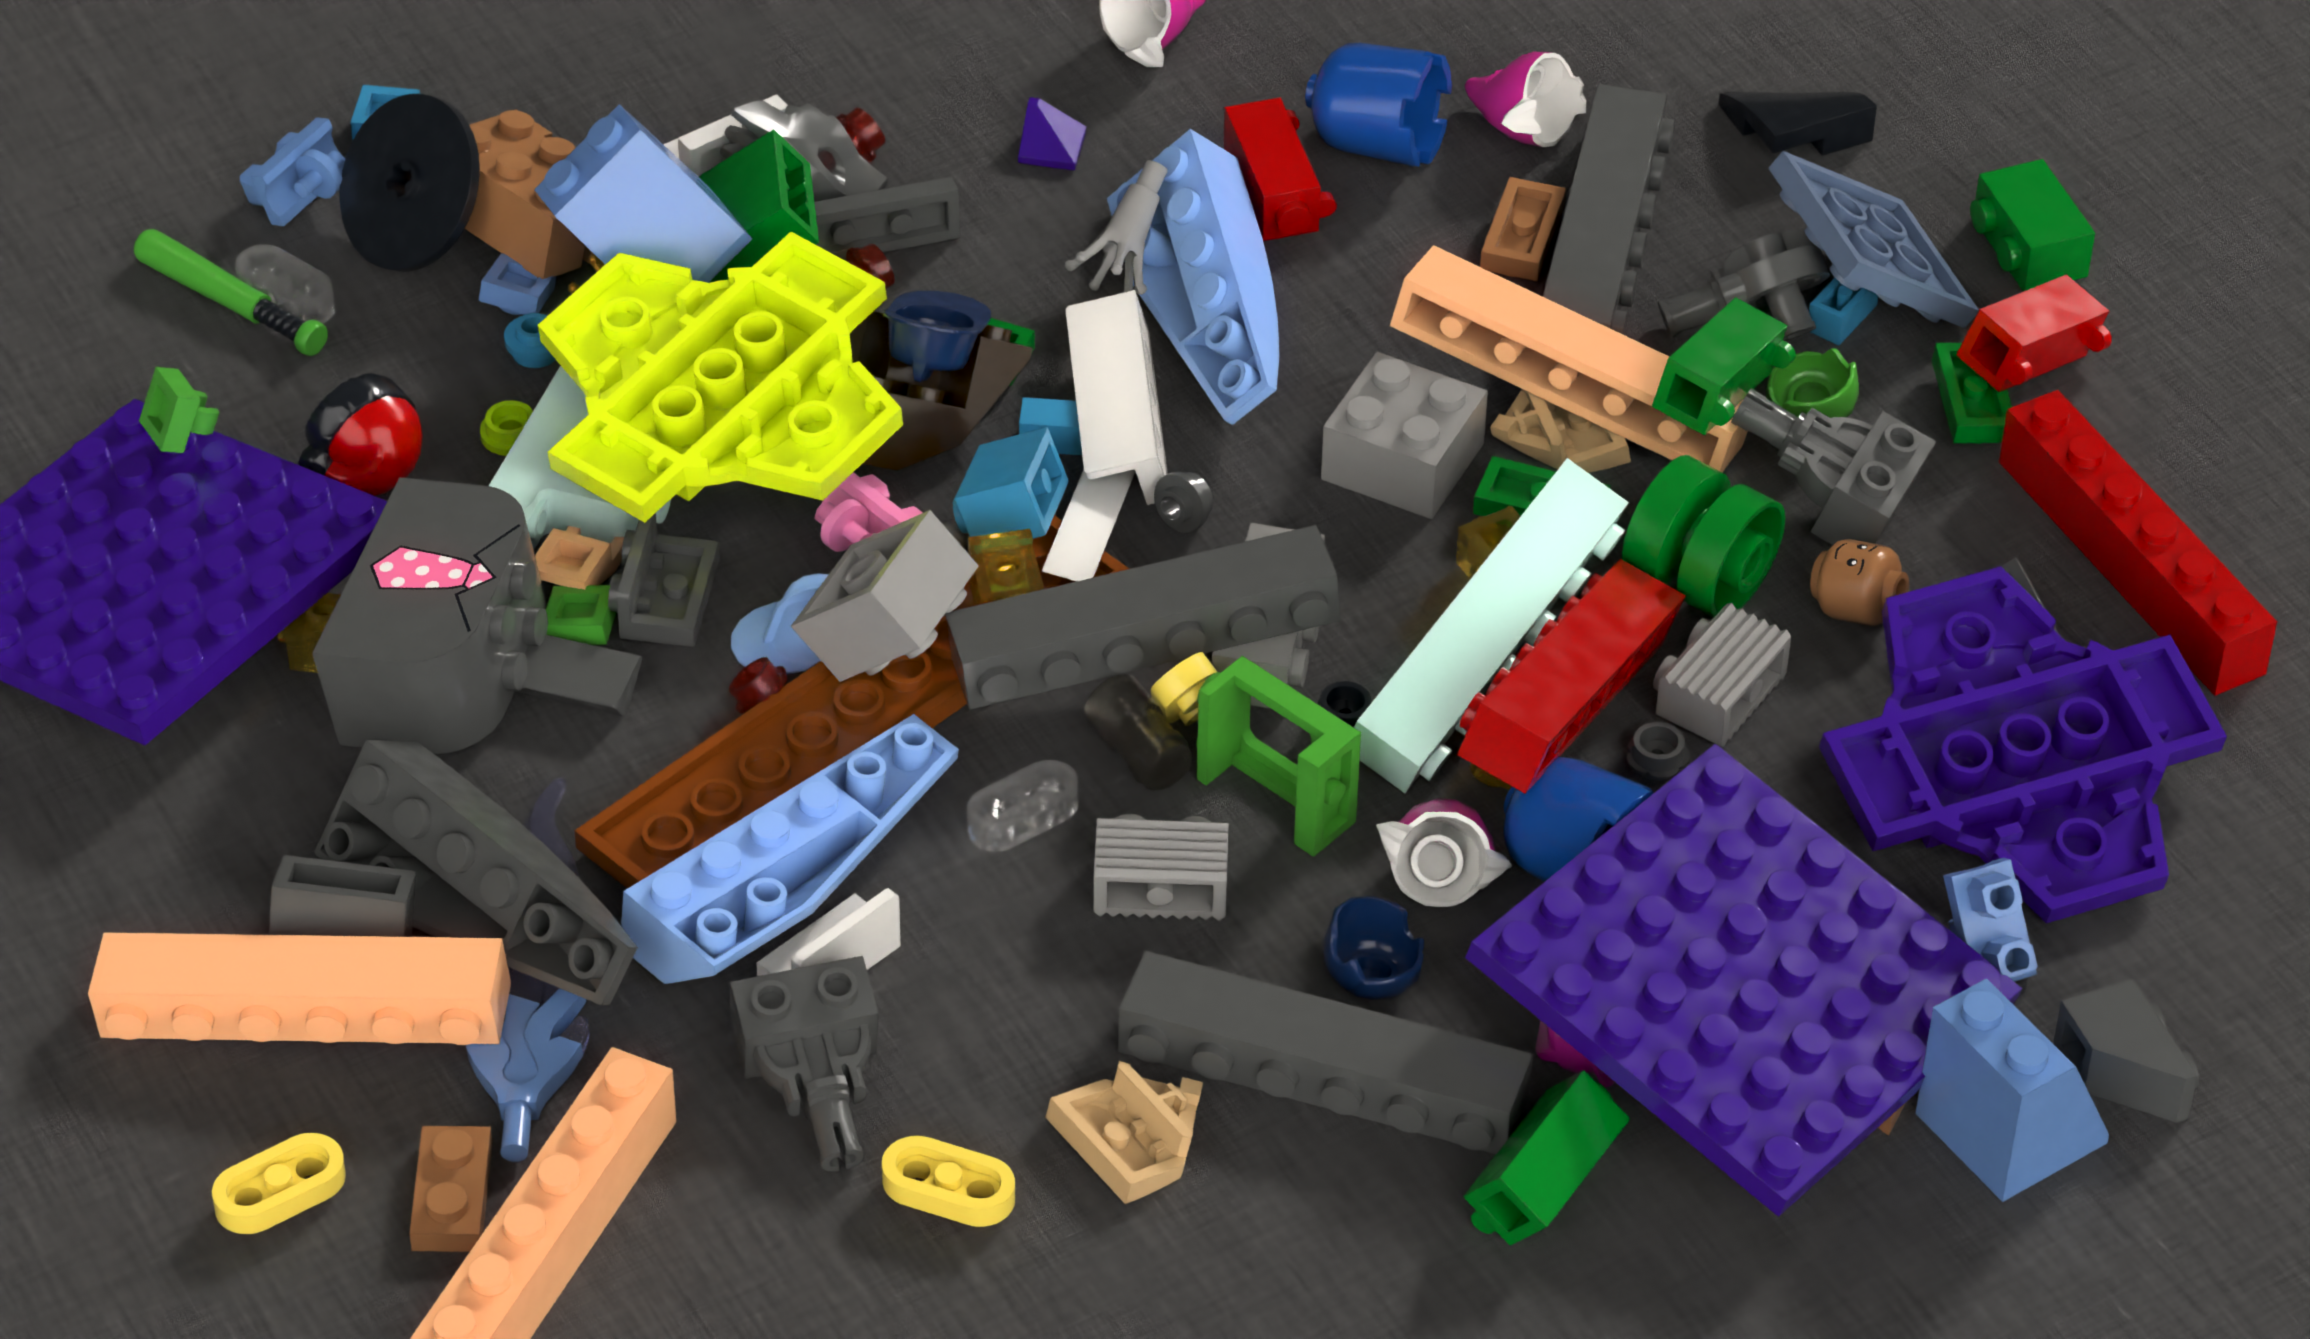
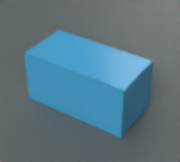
M1834 278L1810 303L1809 313L1816 325V328L1810 333L1839 346L1877 306L1878 296L1874 292L1862 287L1858 291H1853Z
M1023 397L1019 420V434L1048 427L1058 454L1082 455L1076 401Z

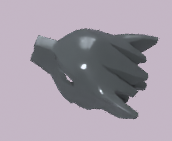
M763 100L750 101L735 107L732 111L731 116L742 124V128L730 125L725 129L724 134L731 142V144L723 145L720 149V154L725 159L774 129L810 163L814 202L882 190L887 186L888 178L858 153L849 134L833 114L825 116L819 109L809 103L800 107L789 105L786 107L785 112H782ZM828 151L832 154L835 160V169L832 172L818 158L820 152Z

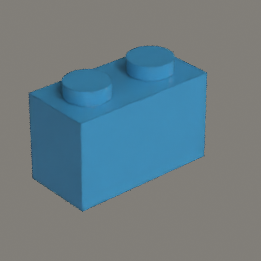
M1048 427L979 445L960 488L953 499V513L957 526L962 533H969L976 553L1047 534L1069 482Z

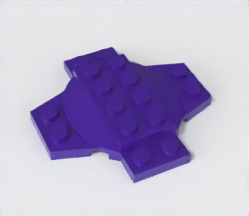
M2001 566L1886 598L1882 609V620L1892 694L1887 698L1880 717L1824 732L1819 744V749L1872 852L1921 838L1926 848L1946 844L1960 851L1979 856L1986 864L2000 858L2011 859L2015 879L2019 883L2022 900L2046 924L2164 889L2169 877L2159 809L2157 804H2153L2152 799L2167 766L2221 751L2227 738L2226 733L2171 635L2114 651L2093 640H2090L2087 648L2066 642L2054 630L2057 620Z

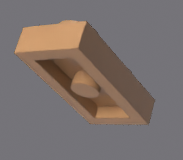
M1509 177L1481 251L1480 267L1487 271L1510 277L1538 281L1565 207L1567 188Z
M422 1126L409 1233L411 1251L470 1252L483 1234L493 1145L491 1127Z

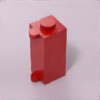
M1281 97L1227 106L1224 112L1223 149L1238 158L1263 241L1319 231V219L1330 216L1337 208L1333 195L1330 192H1321V186L1296 133L1300 126L1299 119L1293 110H1286Z
M2066 274L1979 309L1956 355L1993 388L2001 392L2083 358L2087 355L2089 349L2093 352L2107 349L2111 345L2112 336L2110 331L2103 326V323L2110 311Z

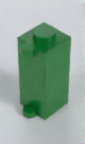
M1735 297L1668 358L1652 407L1702 435H1706L1715 425L1722 426L1727 424L1735 415L1734 407L1745 398L1751 388L1755 389L1771 374L1773 366L1783 369L1794 361L1796 353L1793 346L1783 340L1788 325Z
M1584 1070L1545 1091L1463 1196L1475 1209L1471 1215V1221L1481 1232L1491 1234L1496 1231L1511 1246L1548 1227L1629 1122L1630 1118L1613 1101L1610 1093L1602 1085L1595 1082Z

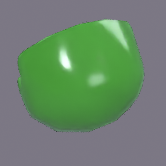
M1831 348L1823 354L1813 351L1796 353L1794 361L1789 366L1783 369L1777 367L1772 369L1768 378L1766 398L1796 416H1799L1801 412L1807 414L1811 408H1814L1829 418L1848 417L1853 412L1859 395L1856 362L1848 363L1837 348Z

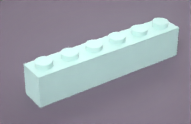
M1567 458L1357 720L1354 728L1361 732L1360 761L1403 793L1408 791L1419 775L1430 781L1452 752L1445 745V742L1455 730L1463 736L1466 735L1467 731L1459 727V724L1474 696L1478 692L1482 694L1486 692L1501 668L1510 669L1516 658V652L1525 641L1533 646L1549 619L1556 620L1557 616L1549 610L1559 598L1567 602L1572 596H1576L1591 575L1588 570L1583 568L1590 558L1596 555L1603 561L1620 540L1625 530L1617 522L1629 502Z

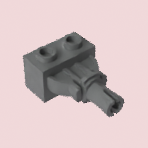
M1753 388L1749 390L1731 421L1732 424L1753 433L1779 449L1777 455L1781 458L1777 465L1794 474L1803 492L1815 504L1823 508L1810 532L1832 545L1843 539L1876 544L1936 443L1935 440L1884 411L1881 412L1873 426L1864 421L1849 417L1829 418L1814 408H1811L1807 414L1801 412L1799 416H1796L1768 400Z
M863 956L730 982V1024L744 1079L762 1076L774 1090L783 1095L787 1112L790 1116L800 1115L801 1098L798 1090L801 1091L805 1115L812 1123L818 1145L821 1167L831 1172L839 1171L837 1157H840L838 1143L845 1169L857 1166L864 1159V1152L859 1144L849 1107V1093L847 1089L849 1086L853 1104H858L865 1100L867 1092L862 1074L867 1066L870 1054L877 1053L879 1013Z

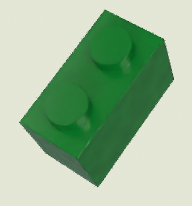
M2044 159L1979 174L1976 198L1970 204L1972 224L1979 234H1984L1995 250L2001 268L2011 273L2023 292L2066 274L2073 280L2088 277L2095 231Z

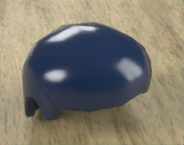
M1376 896L1349 898L1334 908L1324 938L1323 954L1330 974L1345 990L1350 991L1357 997L1370 1000L1386 999L1398 996L1419 980L1424 958L1422 953L1424 950V938L1417 937L1415 939L1411 934L1407 922L1408 913L1404 907Z

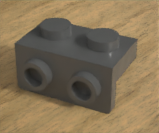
M656 513L645 523L639 520L636 531L627 530L622 546V566L624 571L622 575L613 574L608 596L609 610L611 612H618L620 639L695 647L720 560L719 541L657 534Z

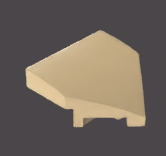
M1523 389L1505 415L1498 414L1490 426L1492 436L1555 469H1559L1567 458L1588 473L1610 469L1631 462L1629 447L1624 437Z
M1119 1061L1114 1081L1102 1079L1051 1097L1045 1118L1123 1203L1127 1204L1145 1197L1181 1178L1193 1135V1126L1203 1082L1182 1077L1178 1087L1174 1086L1171 1082L1166 1084L1142 1078L1131 1067V1064Z

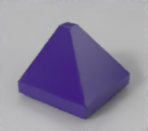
M1029 97L1018 163L1076 170L1087 126L1042 99Z

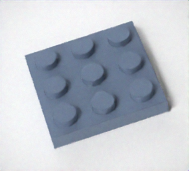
M1782 151L1768 168L1782 188L1779 193L1781 199L1788 207L1801 216L1807 225L1804 230L1806 236L1814 245L1826 253L1832 262L1830 267L1832 275L1845 287L1853 291H1858L1862 287L1874 292L1891 306L1898 307L1902 303L1916 309L1923 317L1935 323L1942 319L1966 328L1977 315L1979 309L1903 200L1785 151Z

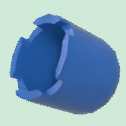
M1347 43L1331 52L1320 67L1318 74H1312L1309 78L1305 93L1306 106L1312 109L1313 122L1319 137L1330 147L1351 154L1412 167H1419L1420 163L1430 164L1440 149L1448 121L1437 118L1440 106V93L1451 94L1452 92L1450 66L1446 56L1428 51L1365 43Z
M1557 757L1526 794L1514 787H1511L1504 801L1505 821L1503 833L1505 846L1518 866L1545 882L1654 792L1647 786L1585 761Z

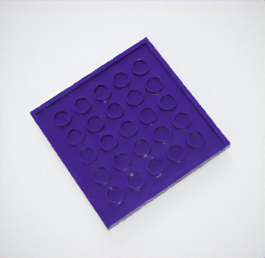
M134 398L0 504V681L145 746L353 572L387 501L216 431H213V434L210 435L190 432L184 453L160 451L139 422L145 402Z
M1717 744L1711 746L1472 940L1465 956L1469 962L1778 1217L1919 1091L1925 1078L1922 1071L1934 1006L1986 978L2013 1005L2023 989L2008 976L2001 975L1998 968Z

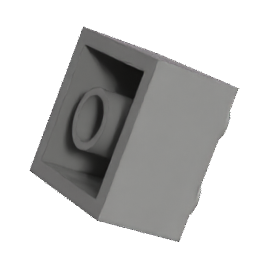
M1376 352L1323 426L1321 480L1433 519L1484 444L1488 390Z
M928 510L850 545L791 627L839 682L862 672H866L871 676L884 669L893 659L906 655L909 659L915 658L933 644L938 636L934 628L941 618L945 616V613H951L966 598L967 591L964 589V586L979 565L933 512Z

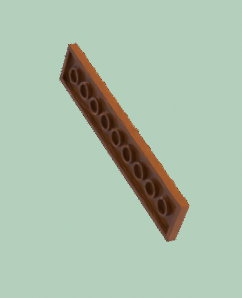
M1054 515L1045 536L979 552L972 556L979 567L964 586V589L967 591L966 598L953 611L1076 582L1042 572L1062 520ZM1104 551L1094 577L1129 568ZM942 617L934 628L938 636L927 650L912 659H909L906 655L893 659L884 669L874 675L869 676L866 672H862L839 682L822 661L818 662L575 829L576 848L628 889L909 716L915 714L931 728H934L967 704L951 658L946 617Z

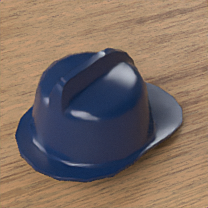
M942 291L904 293L897 297L888 309L884 310L883 316L888 318L890 354L896 360L911 365L913 367L914 381L919 383L928 380L934 371H956L963 369L969 359L978 334L990 322L991 310L985 304L973 298L956 293Z

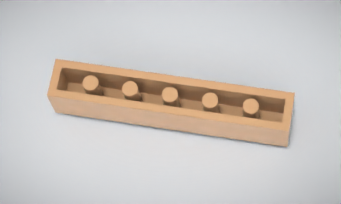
M1434 245L1404 278L1390 323L1391 327L1672 461L1682 455H1689L1723 473L1743 446L1748 431L1732 424V419L1725 425H1715L1706 435H1702L1652 407L1669 356ZM1742 401L1736 407H1734L1735 413L1739 408L1740 404L1742 403Z
M103 933L88 996L100 1038H120L124 1040L137 1038L186 1039L190 1041L252 1040L256 1042L319 1041L323 1043L386 1042L389 1044H500L511 979L502 938Z
M611 1047L410 1339H531L675 1125L676 1109L673 1069Z

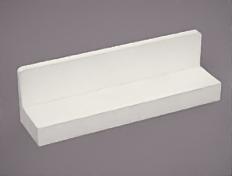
M1132 290L1070 305L1066 308V319L1086 477L1088 479H1096L1135 469L1147 505L1154 504L1155 486L1168 472L1150 334L1136 291Z

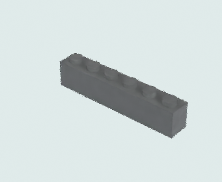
M1598 84L1543 297L1625 335L1628 311L1621 310V306L1632 307L1638 272L1630 271L1631 267L1642 268L1647 233L1640 232V229L1651 230L1657 196L1649 192L1650 190L1661 191L1666 157L1659 156V152L1670 153L1675 119L1665 118L1667 94Z
M1317 525L945 613L951 658L969 710L1188 658L1199 652L1205 654L1341 621L1337 573Z
M1146 950L1119 1007L1118 1052L1134 1056L1145 1062H1157L1194 1072L1208 1079L1223 1080L1264 1091L1274 1097H1286L1327 1108L1337 1114L1353 1115L1386 1124L1404 1132L1419 1133L1460 1144L1470 1150H1482L1497 1154L1518 1127L1529 1099L1533 1053Z

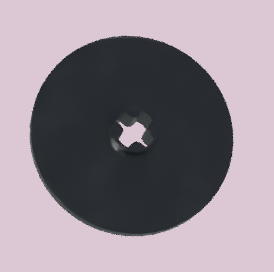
M425 94L399 96L379 107L369 116L357 132L343 165V179L340 184V210L346 233L359 254L370 263L384 269L398 272L414 271L424 268L441 258L454 245L465 229L478 193L480 178L479 153L474 134L468 122L458 109L445 100Z

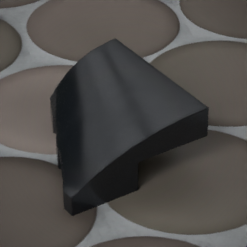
M1729 91L1719 93L1718 105L1743 136L1757 133L1772 153L1811 142L1821 156L1873 141L1877 105L1862 93Z

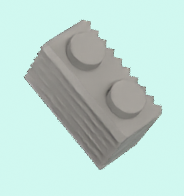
M1732 603L1726 604L1711 621L1702 618L1693 628L1685 651L1678 658L1672 655L1667 656L1656 672L1653 682V688L1658 691L1656 715L1724 747L1727 740H1731L1734 732H1738L1740 725H1744L1747 717H1751L1753 710L1758 708L1760 702H1764L1767 694H1771L1773 687H1777L1780 679H1784L1788 667L1791 643L1790 633L1787 629L1780 631L1776 624L1769 626L1765 618L1758 620L1754 613L1747 615L1743 608L1736 609Z
M1124 814L1115 819L1097 818L1093 912L1098 916L1108 913L1112 917L1121 913L1126 918L1131 914H1135L1139 918L1145 914L1151 918L1160 914L1165 919L1172 915L1178 919L1184 916H1188L1192 920L1198 916L1204 920L1212 916L1218 921L1226 916L1229 823L1211 822L1199 816L1187 817L1181 821L1146 820L1135 814Z

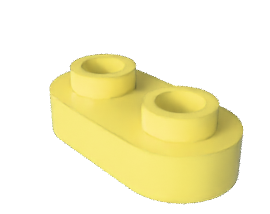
M1203 652L1196 653L1177 664L1151 687L1152 701L1167 723H1173L1181 719L1185 726H1189L1198 721L1199 704L1197 697L1199 690L1206 679L1217 672Z
M303 1133L229 1167L216 1178L212 1187L214 1210L218 1222L224 1228L234 1233H259L333 1197L342 1188L346 1177L344 1157L340 1145L334 1139L324 1134Z
M925 1136L901 1138L892 1143L883 1154V1188L887 1195L899 1204L975 1227L997 1224L1009 1216L1014 1208V1174L1006 1163L997 1158ZM913 1178H921V1179H924V1180H923V1181H918V1180H915V1179H913Z

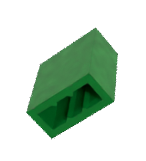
M774 129L698 176L710 187L752 237V240L709 283L728 280L729 268L752 267L790 232L815 245L819 243L810 163Z

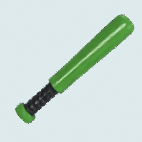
M147 229L137 237L134 243V254L145 265L230 309L254 324L262 323L269 328H273L274 331L280 332L283 336L294 341L296 350L306 356H314L324 347L328 338V330L321 322L315 319L305 321L272 303L270 296L243 282L156 229Z

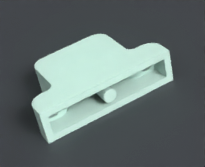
M562 366L559 367L489 484L491 487L509 493L520 503L524 511L533 550L544 535L550 534L553 528L566 531L568 526L580 528L582 536L611 543L615 537H624L627 530L636 531L639 519L550 469L547 452L588 415L585 399L587 396ZM671 499L656 512V523L661 524L665 520Z

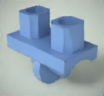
M316 117L299 133L289 132L277 142L275 154L263 165L252 164L240 175V183L249 203L263 206L271 225L285 226L317 196L324 199L331 198L340 190L345 158L333 142V127L329 119Z
M2000 858L1976 868L1943 875L1953 917L1948 922L1949 930L1998 968L2001 975H2006L2013 981L2037 975V961L2033 944H2030L2021 905L2023 903L2018 880L2015 879L2011 859Z

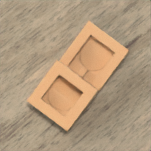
M568 526L566 531L553 528L535 554L541 580L584 590L588 585L602 584L617 570L622 562L624 537H615L611 543L582 536L580 528Z

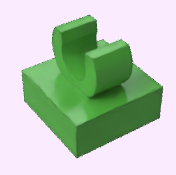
M156 367L139 422L160 451L184 453L190 432L201 435L213 434L220 412L217 408H205L208 396L204 392L194 390L179 369Z

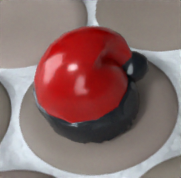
M368 373L357 378H350L329 393L311 414L305 427L306 438L310 445L302 451L298 465L373 496L389 492L395 487L399 477H408L414 470L421 455L423 434L415 404L392 379L386 376Z

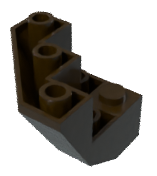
M872 312L850 333L853 363L860 361L901 407L903 426L863 464L898 471L960 446L1029 362L1033 348L1010 342L1012 330L986 325L983 331L978 334L969 359L963 369L956 371H934L928 380L919 383L914 381L913 367L896 360L890 354L888 318L883 316L884 313Z

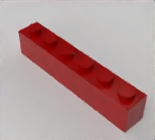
M2057 389L2007 409L1999 463L2160 637L2171 635L2189 669L2209 691L2216 696L2266 675L2278 621L2070 401Z
M1619 559L1604 576L1595 572L1585 585L1580 597L1572 596L1567 601L1557 621L1549 619L1533 646L1526 643L1517 654L1510 669L1507 670L1503 667L1496 674L1486 694L1483 695L1478 692L1474 696L1459 724V727L1465 729L1467 733L1457 755L1526 794L1556 758L1565 752L1660 649L1686 595L1622 559Z

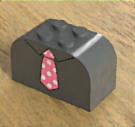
M399 477L312 653L339 745L362 748L366 740L415 741L421 743L433 754H445L474 745L488 736L501 722L515 691L521 690L526 681L528 663L525 651L528 645L541 646L548 629L547 602L524 511L520 503L512 495L491 486Z

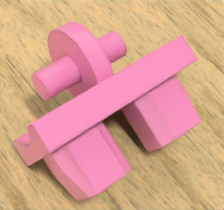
M853 472L822 501L816 510L814 519L822 524L820 533L822 542L833 551L841 552L847 550L850 545L870 537L873 533H879L923 512L915 506L904 509L899 508L889 500L890 494L887 485L873 474L859 477Z

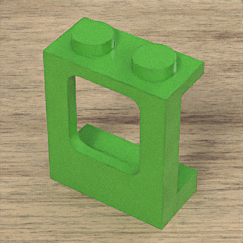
M1244 656L1238 658L1222 672L1213 673L1206 679L1197 697L1199 704L1198 737L1196 741L1197 780L1207 786L1233 765L1296 807L1294 844L1311 856H1316L1356 822L1361 732ZM1251 696L1310 734L1311 745L1298 754V764H1295L1254 736L1250 729Z

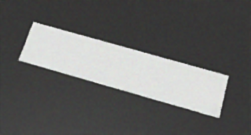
M1083 469L1042 572L1076 582L1094 577L1135 474V469L1096 479H1088Z

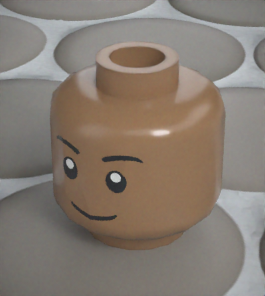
M1843 539L1834 543L1829 550L1822 551L1818 555L1811 572L1810 587L1812 596L1818 600L1821 610L1827 616L1836 620L1866 626H1877L1883 623L1882 609L1886 598L1909 592V577L1906 572H1902L1899 556L1891 548L1853 539Z

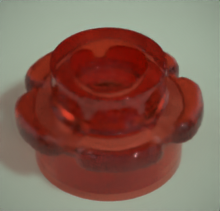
M855 107L847 115L841 113L836 118L849 134L858 153L867 161H874L876 159L875 151L886 143L885 136L874 119L859 107Z
M870 243L861 249L851 247L847 250V262L884 281L886 289L894 285L895 278L891 265L884 253L875 244Z
M767 657L756 659L743 668L729 686V692L738 701L736 710L744 714L760 702L769 700L772 694H778L788 678L786 669L783 666L775 667Z

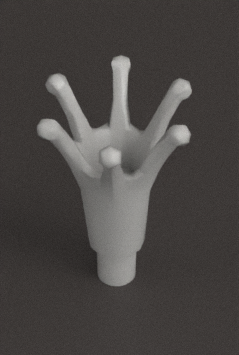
M1151 160L1145 162L1136 184L1129 185L1106 228L1084 251L1077 253L1076 258L1065 262V268L1068 271H1072L1101 249L1105 254L1102 263L1089 283L1091 290L1097 291L1110 267L1113 275H1120L1123 270V262H1125L1124 292L1133 290V280L1134 289L1138 295L1146 292L1147 287L1143 284L1142 272L1145 240L1160 200V196L1157 193L1168 172L1167 168L1160 163Z

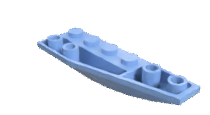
M1189 129L1152 160L1166 167L1168 172L1157 193L1160 196V200L1145 240L1142 272L1143 284L1146 285L1147 290L1140 297L1224 421L1234 425L1277 390L1279 336L1273 281L1263 238L1238 158L1192 129ZM1142 169L1106 198L1111 216L1114 214L1129 185L1136 184Z
M913 714L624 890L621 927L638 947L633 958L663 984L711 977L810 916L957 760L959 749Z

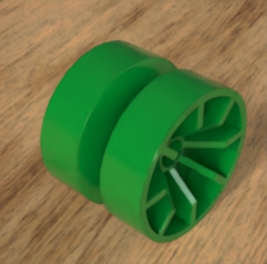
M1682 455L1671 461L1659 472L1640 499L1626 531L1622 549V560L1674 589L1677 588V591L1686 595L1683 602L1714 618L1726 604L1732 603L1736 609H1741L1753 597L1764 581L1775 560L1783 538L1786 520L1785 509L1781 503L1745 484H1737L1731 487L1730 480L1726 474L1689 455Z

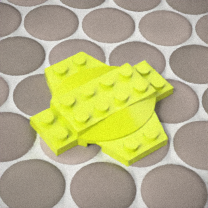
M793 232L786 235L752 267L729 268L728 280L711 283L693 280L690 268L618 253L538 324L541 343L587 396L585 399L588 415L547 452L550 469L644 523L675 495L690 501L705 486L733 481L745 482L823 501L903 426L901 407L861 362L853 363L850 333L887 300L885 282Z

